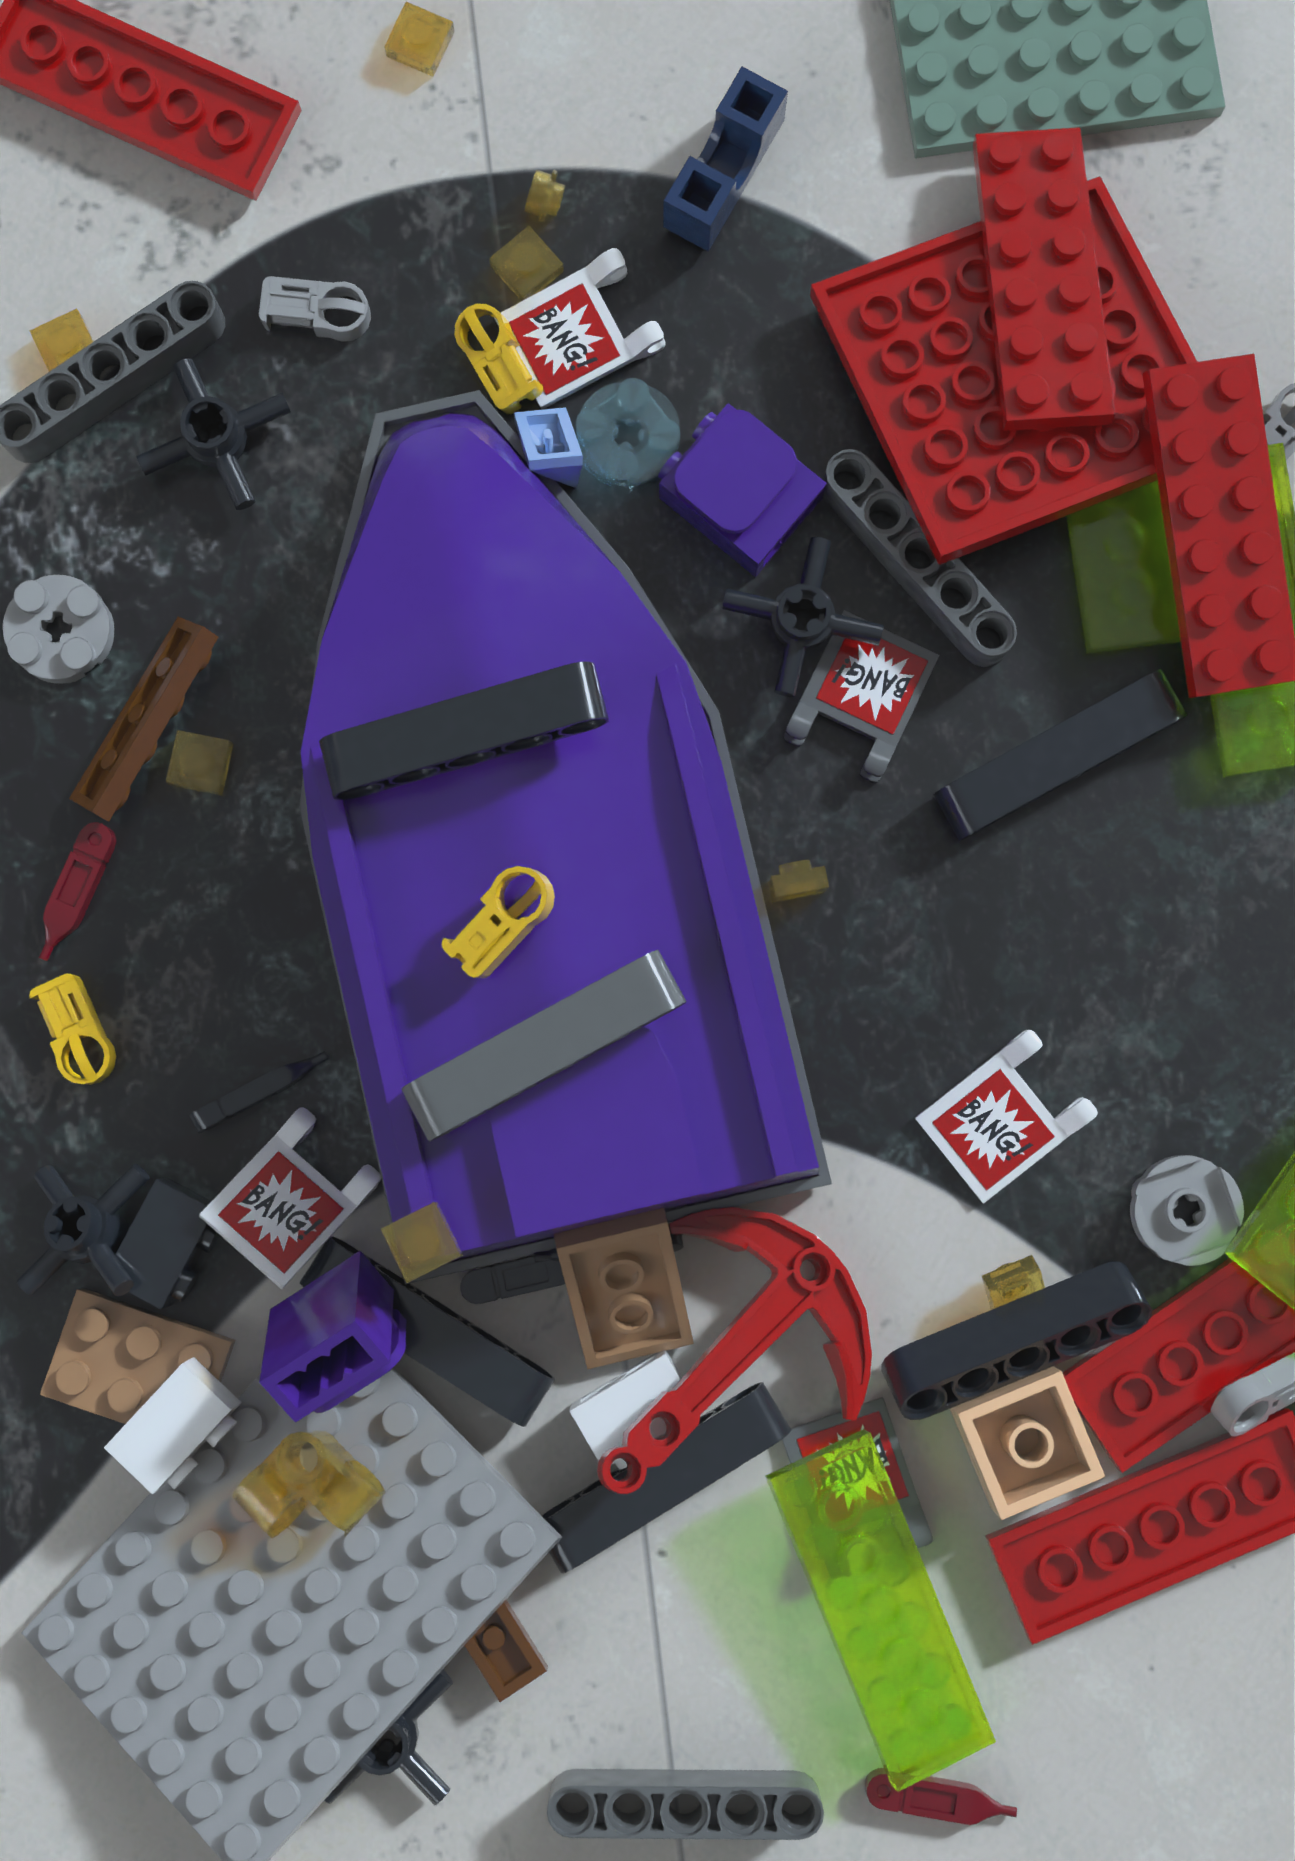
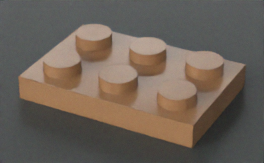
M664 1208L554 1234L556 1249L587 1370L694 1344Z
M80 1288L77 1289L40 1395L126 1424L182 1363L193 1357L221 1382L236 1340Z

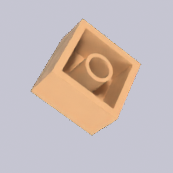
M1054 1366L950 1408L990 1508L1001 1520L1105 1477L1062 1371Z

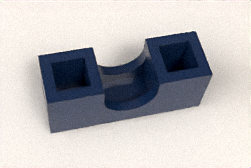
M741 66L716 109L714 126L698 159L689 156L664 199V228L709 252L784 122L788 97L786 89Z

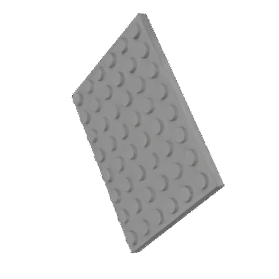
M395 1367L332 1409L323 1413H315L313 1411L296 1423L259 1383V1375L238 1398L242 1403L230 1415L237 1423L215 1447H212L206 1441L194 1453L192 1458L198 1465L176 1489H173L167 1483L153 1495L150 1493L21 1632L222 1861H270L562 1538Z

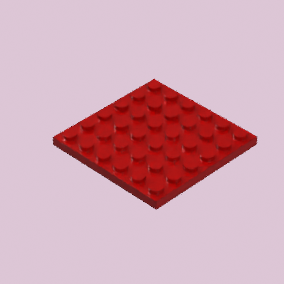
M1101 176L1088 180L1087 185L1116 413L1110 425L1003 430L981 221L811 284L810 297L938 565L1157 481L1142 373L1152 368L1198 361Z

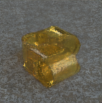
M312 1430L292 1433L285 1437L262 1464L257 1466L241 1481L233 1492L232 1498L271 1538L278 1536L288 1528L304 1511L308 1501L332 1524L345 1531L344 1536L346 1537L386 1492L377 1477L364 1465L356 1461L334 1436L326 1431ZM306 1442L311 1443L315 1447L318 1456L317 1464L311 1472L304 1469L300 1461V1451Z

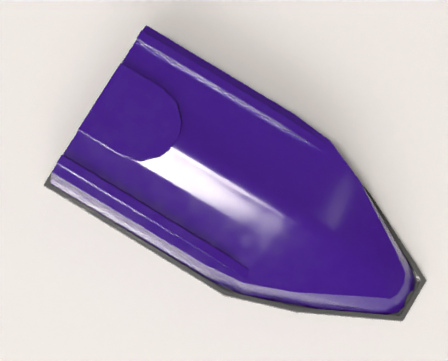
M479 390L376 413L317 640L312 694L301 747L303 779L299 808L404 1283L410 1284L533 1255L536 1252L550 1251L556 1248L555 1233L664 1208L667 1222L669 1223L686 1215L709 1209L737 1207L832 1184L719 710L631 569L555 480L529 470L520 438ZM583 661L594 663L609 717V722L605 725L581 734L370 795L347 800H336L333 798L319 744L321 738L337 731L563 665ZM521 866L544 874L553 885L555 895L553 909L548 917L529 932L490 976L484 979L470 977L461 968L463 963L456 958H451L443 950L442 940L444 938L454 940L478 912L486 906L480 898L490 889L496 877L504 870ZM525 874L517 876L510 881L504 894L507 910L535 882L533 877ZM541 894L516 919L519 920L535 912L540 904ZM655 950L660 951L687 1001L685 1004L453 1131L428 1142L401 1091L402 1087Z

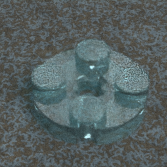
M628 378L623 382L612 383L596 391L585 402L576 419V435L583 455V465L595 479L609 486L615 484L618 486H629V489H641L660 480L658 474L661 468L677 452L680 445L679 417L674 406L664 394L637 378ZM623 424L629 427L633 425L639 427L641 430L638 432L637 437L640 443L634 447L627 441L619 445L614 440L619 435L618 427Z

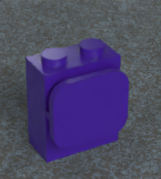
M728 403L718 415L710 412L703 418L692 434V438L696 441L684 455L677 451L663 465L658 474V477L661 479L659 483V499L754 577H757L823 499L827 483L796 458L793 448L755 416L744 410H736Z
M361 1251L270 1309L259 1383L295 1423L313 1411L315 1413H323L332 1409L379 1379L400 1361L405 1352L406 1319L397 1309H393L394 1290Z

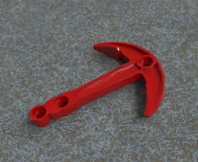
M736 1207L709 1209L686 1215L668 1223L670 1234L706 1239L734 1252L747 1250L769 1267L772 1274L770 1279L672 1390L662 1392L623 1432L622 1446L610 1448L601 1456L597 1466V1473L601 1484L606 1489L620 1494H629L639 1489L646 1478L647 1468L660 1466L699 1425L700 1415L807 1309L812 1313L830 1339V1341L823 1344V1349L837 1381L843 1419L856 1421L865 1400L871 1372L872 1350L867 1312L848 1269L836 1254L815 1234L777 1214ZM805 1260L810 1261L815 1269V1274L810 1281L804 1279L800 1273V1266ZM657 1417L663 1419L666 1424V1433L660 1439L653 1438L649 1430L651 1422ZM621 1458L626 1462L628 1471L623 1479L617 1481L611 1476L610 1467L616 1459Z

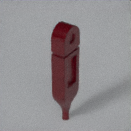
M89 823L79 832L73 846L74 850L70 852L45 907L43 916L45 945L39 958L48 961L53 948L79 927L106 869L105 865L109 862L115 849L116 836L109 827L102 823Z
M887 1768L872 1770L865 1780V1792L869 1802L881 1810L902 1811L903 1814L966 1825L977 1824L987 1818L999 1815L1017 1816V1807L1001 1805L977 1786L966 1782L910 1772L902 1773V1771Z

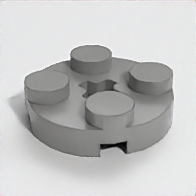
M48 575L40 577L35 581H25L15 589L14 598L10 601L4 615L3 636L10 657L30 674L46 682L71 683L85 677L84 673L92 670L97 663L101 664L106 659L114 640V621L101 596L82 580L66 575ZM63 616V621L72 625L71 632L62 634L60 642H52V635L46 632L47 625L53 622L55 617Z
M1190 1155L1164 1158L1151 1165L1132 1185V1199L1130 1203L1132 1226L1141 1243L1158 1258L1186 1266L1209 1263L1227 1252L1233 1244L1231 1241L1236 1235L1238 1226L1242 1225L1244 1205L1241 1192L1235 1180L1221 1167H1217L1212 1162L1203 1158ZM1182 1195H1185L1188 1201H1198L1200 1210L1193 1213L1194 1223L1187 1226L1183 1219L1175 1218L1173 1214V1209L1178 1206L1177 1199Z

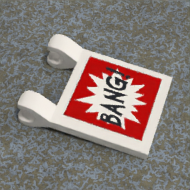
M617 248L605 251L585 268L501 312L510 323L512 333L519 344L515 349L533 378L531 382L537 380L543 386L542 394L536 398L542 410L625 365L654 355L665 347L664 334L656 321L645 323L623 339L597 289L616 283L628 274L625 260ZM494 318L495 321H496V323H497V325H498V327H499L498 320H497L496 318Z
M1031 1030L1021 1032L999 1052L915 1117L983 1204L1067 1137L1097 1116V1109L1088 1099L1081 1097L1077 1098L1053 1118L1014 1069L1016 1066L1042 1047L1041 1040Z
M304 1107L295 1111L276 1135L199 1214L201 1219L280 1289H283L346 1219L372 1194L381 1180L380 1173L367 1164L358 1171L342 1191H339L293 1149L312 1132L316 1122L315 1116Z

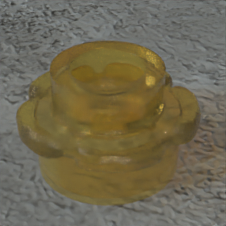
M536 170L530 187L525 212L539 216V222L544 221L546 214L557 216L566 185L557 182L558 172L556 170H553L552 174Z

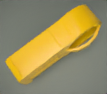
M474 304L467 307L459 315L455 323L454 335L457 344L466 353L495 406L506 414H513L521 409L519 403L521 400L527 398L533 401L543 392V386L537 380L531 382L533 378L515 349L519 344L512 333L509 321L503 314L487 304ZM484 315H490L498 320L499 335L494 344L478 318ZM470 328L483 347V351H474L469 345L468 331Z
M516 866L504 870L496 877L490 889L480 898L486 906L478 912L454 940L447 938L442 940L443 950L451 958L461 961L463 963L461 968L470 977L487 978L529 932L548 917L553 909L555 899L553 885L544 874L531 868ZM525 874L535 879L533 885L507 910L504 894L510 881L517 876ZM541 894L540 904L536 911L527 917L520 918L519 920L516 919Z
M66 973L33 988L30 991V999L40 1000L37 1004L52 1038H57L50 1042V1045L56 1057L58 1070L63 1077L73 1083L87 1085L99 1083L106 1079L115 1067V1048L105 1034L82 979L77 975ZM92 1037L103 1048L104 1061L97 1073H95L85 1054L81 1038ZM70 1049L85 1078H81L70 1067L68 1059Z

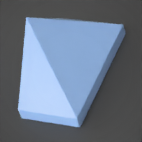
M566 407L514 412V422L529 470L577 488L583 467V455Z

